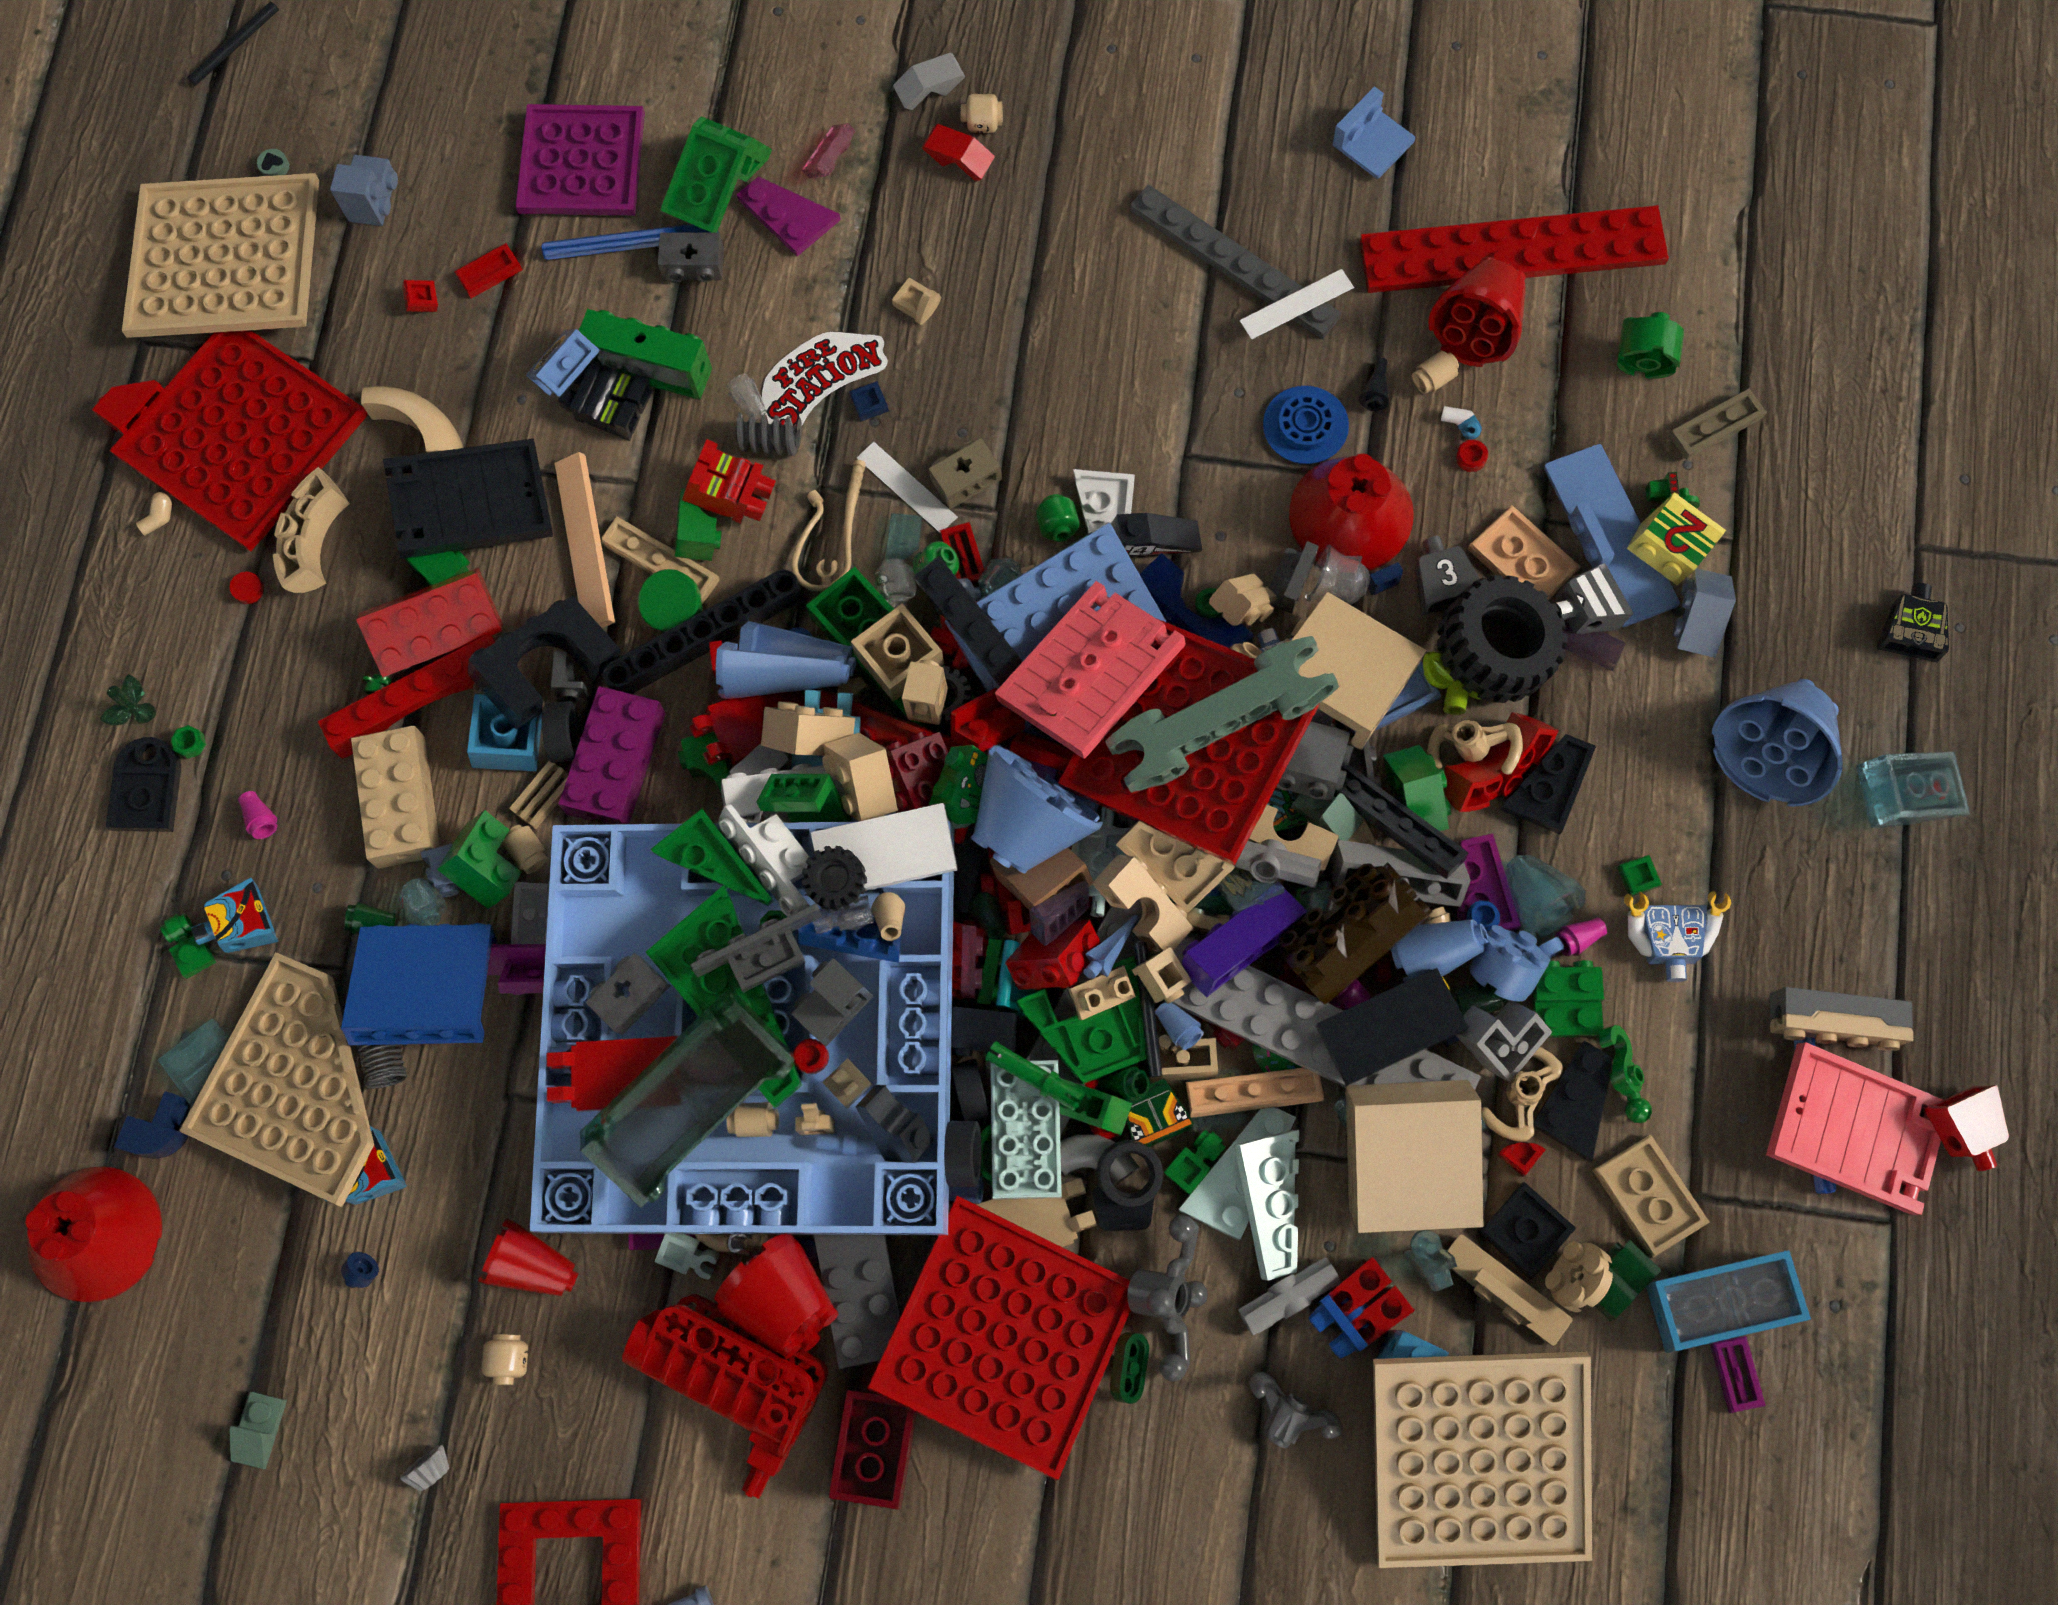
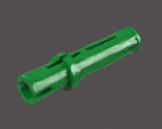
M997 1041L991 1046L990 1049L999 1053L1002 1057L1000 1058L988 1052L986 1061L993 1063L1040 1090L1039 1094L1045 1098L1050 1096L1072 1111H1075L1080 1103L1069 1098L1068 1094L1078 1100H1082L1084 1091H1080L1059 1079V1074L1052 1071L1049 1073Z

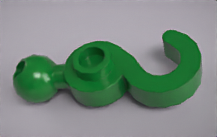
M1619 1025L1604 1028L1600 1031L1599 1035L1600 1046L1605 1048L1614 1045L1616 1053L1610 1074L1611 1084L1616 1091H1619L1628 1099L1625 1107L1627 1118L1634 1123H1645L1651 1117L1652 1106L1649 1101L1641 1098L1640 1091L1645 1079L1640 1066L1635 1065L1631 1061L1633 1053L1629 1037Z

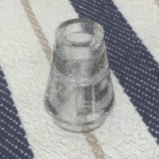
M741 374L727 384L728 396L748 417L751 413H754L755 419L758 420L762 418L763 414L767 413L753 378H749L747 374Z

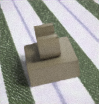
M848 1058L822 1082L847 1109L873 1085Z

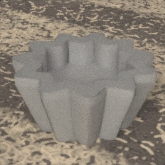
M443 1445L436 1446L418 1458L400 1475V1479L421 1492L442 1478L449 1469Z

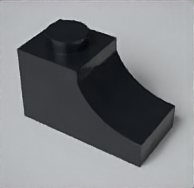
M875 1085L855 1106L885 1161L915 1163L934 1142L920 1113H914L901 1105L893 1097L886 1085Z

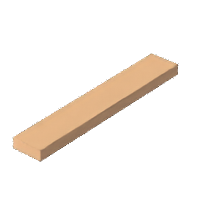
M577 452L554 464L578 602L603 628L615 623L586 456L581 452Z

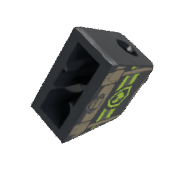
M1914 583L1911 595L1902 594L1892 604L1877 644L1878 650L1938 662L1949 652L1948 606L1944 602L1930 599L1931 585Z

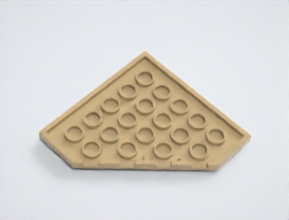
M275 952L185 1119L180 1132L342 1207L374 1146V1141L351 1048L341 1029L343 1016L333 977Z

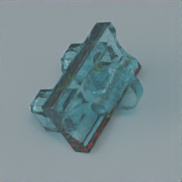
M1419 1230L1411 1239V1250L1404 1252L1406 1262L1418 1271L1419 1277L1423 1282H1429L1430 1288L1433 1291L1452 1286L1453 1282L1449 1269L1457 1267L1455 1257L1441 1246V1240L1432 1230Z

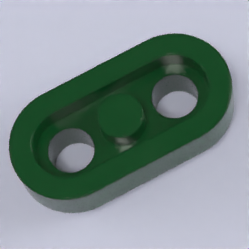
M1126 1332L1117 1341L1110 1380L1111 1395L1117 1402L1133 1404L1143 1394L1149 1358V1343L1143 1334Z

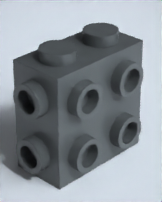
M1311 721L1276 787L1284 791H1293L1308 795L1314 799L1331 802L1335 789L1342 791L1347 772L1342 771L1341 766L1342 764H1349L1353 746L1347 745L1350 732Z

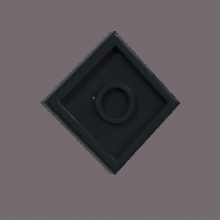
M1522 1182L1478 1233L1531 1280L1575 1231L1576 1227L1527 1183Z

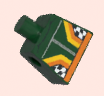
M1165 1079L1150 1083L1146 1096L1137 1101L1121 1098L1132 1103L1126 1120L1130 1140L1139 1141L1150 1148L1193 1129L1194 1122Z

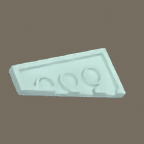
M1289 1130L1234 1145L1261 1280L1268 1281L1297 1272L1298 1227L1294 1226L1295 1208H1298V1194H1295V1174H1298L1299 1159H1295V1143L1299 1142V1130Z

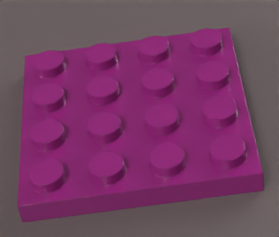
M527 104L516 200L518 214L635 216L645 118L643 106Z

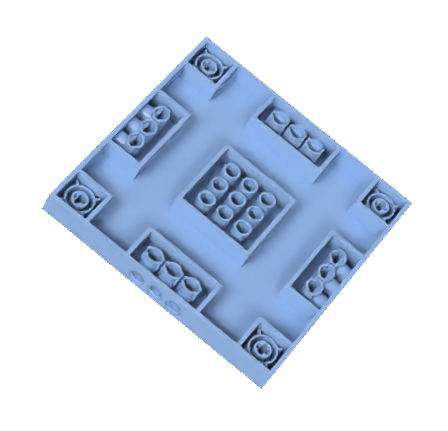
M948 821L949 830H950V835H951V840H952V845H953V850H954V832H955V830H954V828H953L951 822ZM855 822L784 823V825L809 857L813 859L815 854L813 853L814 847L811 832ZM714 823V824L717 826V828L720 830L719 824H718V823ZM746 823V824L748 825L749 828H751V827H753V826H755V825H757V824H759V823ZM682 824L553 825L530 1232L585 1234L786 1233L800 1235H948L949 1185L946 1182L944 1150L946 1130L950 1122L954 871L867 890L864 895H859L860 901L857 904L852 902L849 904L851 908L846 910L844 908H839V911H833L829 908L826 910L818 905L822 916L874 917L871 907L876 897L885 892L897 894L905 903L899 963L798 944V929L792 932L806 962L763 983L792 1059L793 1051L799 1042L809 1038L816 1039L791 1013L796 1009L794 1007L795 1002L805 992L809 991L811 993L814 990L809 983L813 980L812 973L822 962L827 961L829 963L834 958L874 997L826 1046L829 1052V1061L821 1072L807 1074L796 1067L802 1086L777 1108L773 1107V1109H778L779 1127L777 1130H773L772 1136L737 1137L736 1134H729L727 1130L728 1107L736 1106L737 1103L769 1102L740 1066L731 1075L722 1080L706 1082L690 1075L681 1061L682 1106L578 1112L576 1108H571V1103L553 1104L547 1102V1087H571V1069H551V1067H547V1053L571 1052V1046H575L576 1042L667 1036H679L682 1040L684 1033L693 1023H695L696 1030L700 1035L704 1037L714 1036L713 1033L706 1034L700 1030L699 1016L646 954V951L722 887V885L667 861L652 852V847ZM727 839L731 846L740 856L739 850L736 848V846L732 843L730 839ZM746 864L752 871V873L756 876V878L759 880V876L756 874L753 868L750 865ZM803 877L794 882L793 885L807 903L812 906L816 903L805 892L806 889L802 885ZM727 888L744 934L747 936L760 931V919L769 910H781L779 902L770 890H767V892L774 899V902L766 906ZM636 953L671 986L624 1035L613 1031L586 1002L592 997L590 995L592 989L601 981H607L616 972L614 970L616 965L624 957H631ZM627 986L622 989L626 998L631 994ZM711 1044L700 1046L694 1054L695 1065L698 1069L706 1072L717 1068L721 1060L720 1051ZM704 1048H712L717 1053V1062L710 1068L700 1066L697 1060L698 1053ZM847 1058L873 1084L848 1109L822 1083ZM875 1085H886L890 1093L901 1105L914 1113H920L934 1142L915 1163L885 1161L882 1155L859 1153L858 1156L844 1155L843 1151L817 1148L818 1135L801 1136L795 1131V1117L804 1116L801 1104L816 1103L818 1110H824L825 1115H830L835 1120V1134L821 1135L844 1137L845 1134L860 1135V1139L873 1140L855 1106Z

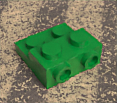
M1589 960L1573 962V967H1560L1559 961H1550L1532 992L1533 1011L1539 1015L1552 1031L1548 1038L1599 1037L1600 1031L1604 1029L1602 967H1593V961Z

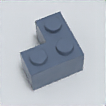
M354 154L351 166L337 164L330 191L348 222L383 226L385 216L390 213V197L392 190H395L397 187L398 176L388 159Z
M1696 568L1692 572L1691 578L1686 577L1681 589V595L1684 596L1682 607L1686 609L1683 617L1676 619L1672 636L1676 637L1677 649L1715 658L1736 602L1732 576Z

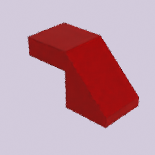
M941 124L934 125L921 147L942 167L955 163L975 182L982 180L995 158L975 137Z

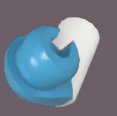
M1448 406L1443 407L1441 421L1456 424L1465 438L1475 439L1480 435L1482 427L1472 411Z

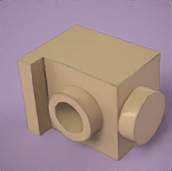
M1171 947L1155 954L1132 969L1134 975L1138 974L1155 1003L1164 999L1167 1004L1173 1002L1185 994L1182 988L1192 982Z

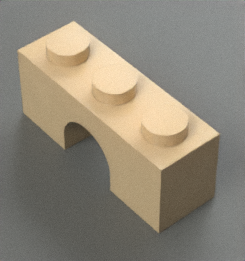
M1266 805L1248 841L1260 844L1264 840L1274 839L1285 845L1289 852L1322 860L1318 875L1320 877L1325 871L1339 835L1308 823L1299 839L1294 841L1283 840L1275 833L1273 821L1278 809Z
M1117 855L1092 884L1111 907L1129 909L1139 899L1143 913L1141 920L1133 928V933L1141 942H1146L1147 949L1151 954H1157L1169 947L1174 951L1193 930L1192 925L1186 919V912L1179 905L1173 903L1167 896V889L1157 880H1153L1148 874V867L1144 861L1137 856Z

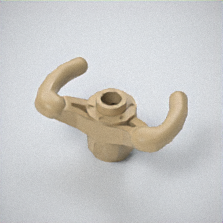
M1464 720L1456 724L1455 727L1448 724L1435 727L1429 739L1427 755L1431 754L1436 767L1444 770L1439 755L1440 744L1444 741L1454 745L1464 760L1476 762L1482 760L1488 754L1491 746L1509 740L1511 742L1510 751L1502 765V772L1509 775L1519 763L1523 748V738L1520 728L1513 723L1481 727L1476 721Z
M1539 1047L1532 1057L1542 1061L1545 1064V1068L1537 1072L1520 1071L1507 1084L1506 1094L1508 1100L1515 1106L1517 1126H1507L1497 1119L1489 1108H1481V1119L1496 1134L1509 1140L1526 1142L1534 1135L1533 1111L1545 1091L1546 1084L1556 1081L1562 1076V1063L1552 1053L1542 1047ZM1520 1086L1528 1090V1095L1522 1093L1521 1090L1523 1088H1520Z

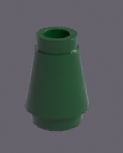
M359 902L356 905L349 904L345 915V930H350L353 934H359L360 927H373L375 925L395 926L396 915L395 913H389L388 911Z
M1137 1067L1119 1070L1098 1080V1087L1101 1092L1132 1101H1137L1146 1096L1150 1086L1147 1073Z

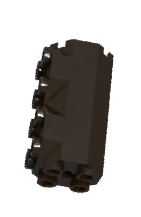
M1388 862L1384 866L1376 867L1371 863L1361 865L1357 871L1332 891L1330 896L1333 902L1331 910L1311 909L1293 927L1284 932L1280 938L1279 943L1282 946L1280 955L1324 1005L1334 1000L1433 913L1420 897L1414 901L1417 897L1416 892L1403 878L1397 882L1401 876Z

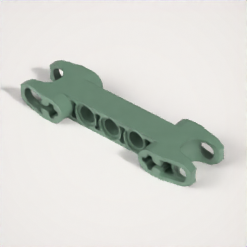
M1303 637L1290 642L1280 643L1262 652L1254 660V665L1258 672L1167 718L1164 717L1160 709H1151L1130 719L1124 726L1114 732L1105 741L1112 755L1132 750H1139L1145 754L1142 763L1130 771L1124 778L1130 792L1164 785L1180 777L1189 768L1185 756L1276 710H1279L1283 719H1294L1313 710L1320 702L1330 696L1339 688L1338 681L1333 673H1325L1312 678L1301 676L1298 673L1300 666L1319 651L1314 637Z

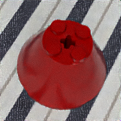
M1365 453L1358 454L1357 456L1329 459L1313 467L1295 487L1289 509L1290 527L1300 548L1304 550L1307 541L1319 546L1315 560L1316 563L1331 570L1333 567L1348 570L1350 573L1371 571L1394 559L1407 543L1414 519L1412 500L1403 482L1390 469Z
M89 1167L65 1176L43 1195L33 1211L28 1213L25 1221L27 1226V1253L35 1275L54 1294L78 1302L108 1300L133 1287L151 1267L155 1259L153 1255L157 1248L158 1240L162 1238L161 1212L152 1191L133 1174L112 1167Z

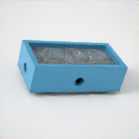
M1789 1250L1655 1281L1646 1287L1665 1353L1811 1320Z

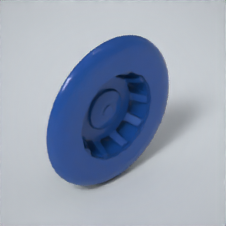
M1297 386L1281 392L1270 402L1264 414L1263 429L1269 445L1281 457L1294 463L1314 464L1329 459L1341 449L1348 436L1349 420L1344 406L1333 394L1314 386Z

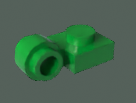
M185 913L182 915L175 914L164 920L165 924L160 926V929L169 943L174 941L179 943L170 948L169 951L184 978L188 979L216 963L207 943L198 945L194 936H191V927L194 925Z
M1205 1129L1192 1144L1197 1148L1196 1154L1185 1147L1164 1174L1190 1196L1211 1171V1168L1203 1162L1204 1159H1210L1214 1162L1226 1148L1221 1143L1223 1139L1213 1131L1209 1133Z

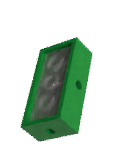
M587 309L579 332L600 350L591 361L598 362L601 366H608L634 377L637 374L648 377L651 387L701 400L712 371V366L703 340L691 333H685L684 335L675 333L661 325L655 327L646 325L632 317L627 319L620 318L606 310L595 311Z

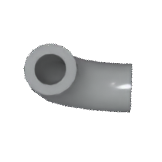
M1075 1134L1060 1140L1061 1173L1067 1176L1082 1167L1097 1169L1098 1160L1106 1148L1114 1144L1115 1141L1094 1134ZM1129 1153L1120 1155L1112 1163L1109 1174L1113 1185L1120 1183L1140 1168Z

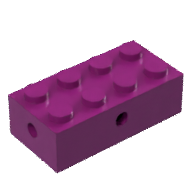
M598 686L559 801V806L567 815L589 821L598 819L608 825L630 824L666 715L659 701Z

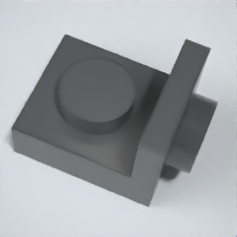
M554 651L551 688L557 698L572 702L578 701L579 698H588L589 691L583 682H571L576 681V663L572 662L567 652Z

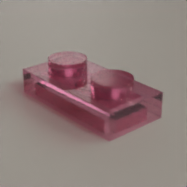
M849 123L832 125L802 169L809 178L826 177L834 170V162L840 154L849 148L851 144L850 139L856 132Z
M962 926V998H976V989H982V969H976V956H983V936H977L976 926Z

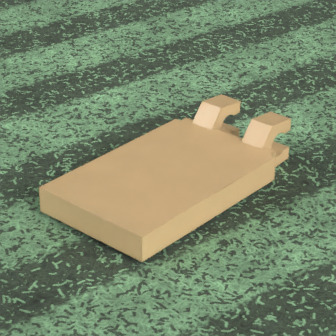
M1081 1178L1061 1185L1062 1198L991 1199L977 1204L1063 1248L1075 1244L1074 1240L1078 1238V1232L1097 1226L1092 1210L1072 1218L1070 1216L1066 1200L1086 1194Z

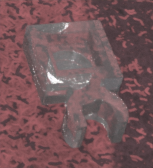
M868 895L858 897L860 901L857 904L852 902L849 904L851 908L846 910L844 908H839V911L819 909L822 918L813 921L816 934L828 932L838 926L840 931L846 929L857 930L863 928L866 924L874 923Z

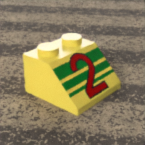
M1673 493L1640 524L1626 549L1661 573L1665 578L1678 585L1698 567L1726 530L1676 493Z

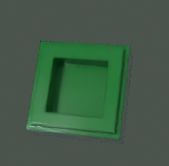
M1650 855L1620 864L1617 867L1626 891L1632 897L1639 895V892L1645 893L1662 885Z

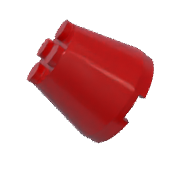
M1484 257L1444 291L1436 300L1428 320L1429 330L1434 332L1436 338L1442 344L1441 350L1446 353H1452L1458 362L1474 367H1483L1484 363L1504 362L1510 358L1520 341L1526 295V276L1524 272L1492 257Z
M784 1233L763 1243L761 1248L764 1252L754 1255L745 1265L740 1262L721 1284L714 1300L718 1303L715 1309L723 1318L784 1356L787 1360L801 1348L805 1352L813 1348L821 1338L818 1333L823 1327L830 1325L839 1313L834 1308L801 1244L791 1234Z

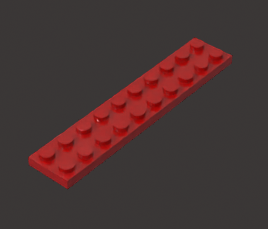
M1659 205L1361 234L1360 236L1368 293L1449 286L1455 283L1484 257H1492L1495 260L1511 265L1515 269H1520L1524 272L1526 278L1665 265L1669 259Z

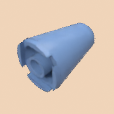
M1473 919L1421 924L1393 947L1391 952L1397 969L1403 967L1408 976L1402 978L1405 983L1435 968H1438L1442 977L1485 951V943H1488L1489 939L1483 924H1477Z

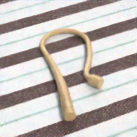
M854 460L849 489L847 490L844 519V571L836 580L825 585H813L806 582L798 570L797 564L802 547L809 533L821 518L824 510L822 504L824 500L817 490H813L807 495V499L813 507H817V512L809 521L797 542L791 568L792 572L796 575L798 583L810 591L823 592L850 570L852 523L860 492L859 489L861 488V480L863 479V472L866 466V462L863 460Z

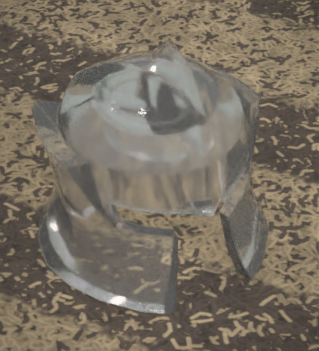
M1327 545L1310 575L1319 580L1312 592H1306L1305 600L1307 602H1313L1314 600L1320 602L1325 594L1329 592L1352 605L1361 597L1366 596V590L1369 587L1371 577L1368 569L1361 563L1362 556L1342 555L1331 545Z

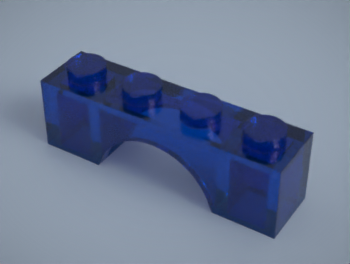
M1163 553L1140 573L1143 582L1167 623L1174 624L1176 627L1227 648H1230L1233 644H1243V642L1252 644L1254 634L1243 624L1232 626L1223 617L1215 619L1200 617L1187 608L1181 597L1185 573Z

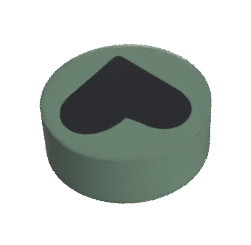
M268 149L259 155L257 167L263 176L286 175L289 170V161L282 151Z

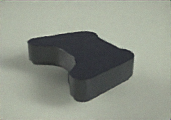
M1100 1187L1094 1188L1092 1196L1102 1230L1117 1232L1140 1231L1149 1228L1152 1220L1154 1198L1144 1205L1127 1207L1118 1205L1109 1199Z

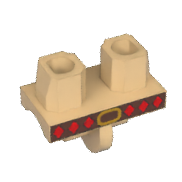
M1123 965L1111 969L1108 977L1099 974L1094 979H1087L1067 988L1075 1004L1079 1020H1084L1136 997Z

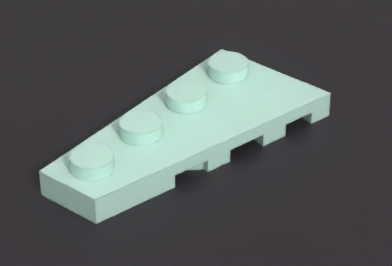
M1275 1107L1260 1109L1178 1211L1240 1241L1249 1222L1234 1145L1289 1131L1296 1117Z

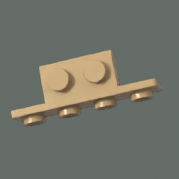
M1463 1234L1458 1235L1447 1250L1455 1257L1457 1266L1445 1256L1441 1258L1442 1263L1475 1287L1473 1291L1488 1303L1493 1301L1503 1309L1502 1314L1517 1325L1522 1323L1550 1346L1556 1345L1571 1324L1572 1318Z

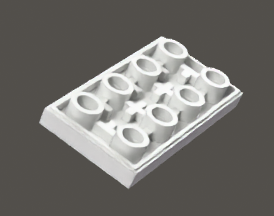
M943 803L811 832L814 852L816 850L824 851L825 846H830L831 848L842 846L844 850L848 849L858 857L866 870L867 883H864L865 891L958 870L945 805ZM839 866L828 868L822 876L824 888L830 891L840 890L847 882V872Z

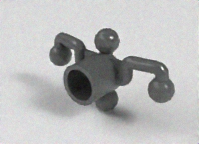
M1186 1215L1174 1217L1168 1227L1169 1234L1173 1240L1182 1243L1179 1258L1170 1261L1166 1273L1144 1269L1137 1270L1132 1276L1128 1288V1304L1133 1313L1163 1318V1326L1166 1332L1175 1334L1176 1354L1165 1356L1159 1366L1163 1378L1170 1382L1181 1380L1190 1366L1188 1328L1182 1321V1317L1187 1314L1190 1307L1199 1308L1208 1298V1291L1203 1283L1196 1280L1187 1282L1184 1278L1185 1270L1193 1260L1199 1233L1197 1223Z

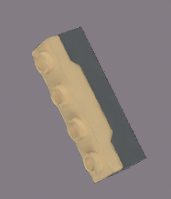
M1784 987L1770 993L1771 1033L1784 1034V1039L1803 1040L1805 1037L1815 1038L1816 1043L1833 1044L1837 1040L1847 1041V1046L1867 1047L1868 1044L1878 1045V1049L1882 1051L1900 1050L1901 1045L1913 1041L1912 1001Z

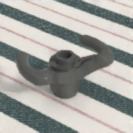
M1257 1372L1250 1377L1249 1385L1253 1394L1257 1398L1266 1397L1271 1414L1264 1425L1266 1427L1264 1435L1274 1444L1282 1448H1289L1291 1443L1295 1444L1302 1431L1323 1427L1322 1436L1327 1439L1337 1438L1342 1434L1343 1424L1340 1418L1332 1411L1327 1409L1311 1410L1307 1408L1308 1404L1302 1398L1294 1394H1290L1287 1397L1276 1384L1275 1378L1267 1373Z

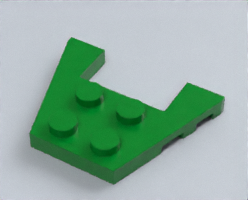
M1135 956L1114 963L1112 969L1120 965L1125 966L1136 997L1084 1020H1079L1076 1015L1058 1022L1045 989L1016 1000L1017 1007L1082 1085L1146 1060L1137 975H1134L1132 969L1136 967Z

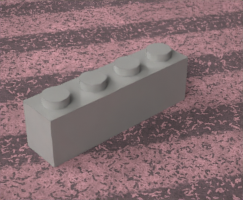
M1337 840L1328 866L1334 888L1341 885L1363 864L1371 863L1376 867L1384 866L1388 862L1401 876L1397 882L1403 878L1414 889L1417 895L1414 900L1420 897L1423 902L1461 907L1471 881L1464 862L1445 879L1407 850Z

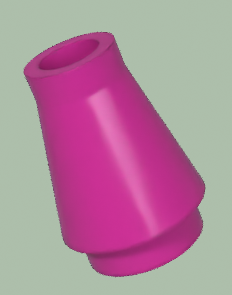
M248 791L238 798L248 834L252 835L255 839H264L271 836L277 830V817L261 801L256 792Z
M1596 917L1589 921L1562 926L1560 931L1555 934V937H1559L1564 944V950L1561 952L1565 956H1578L1599 938L1605 936L1607 928L1603 920Z

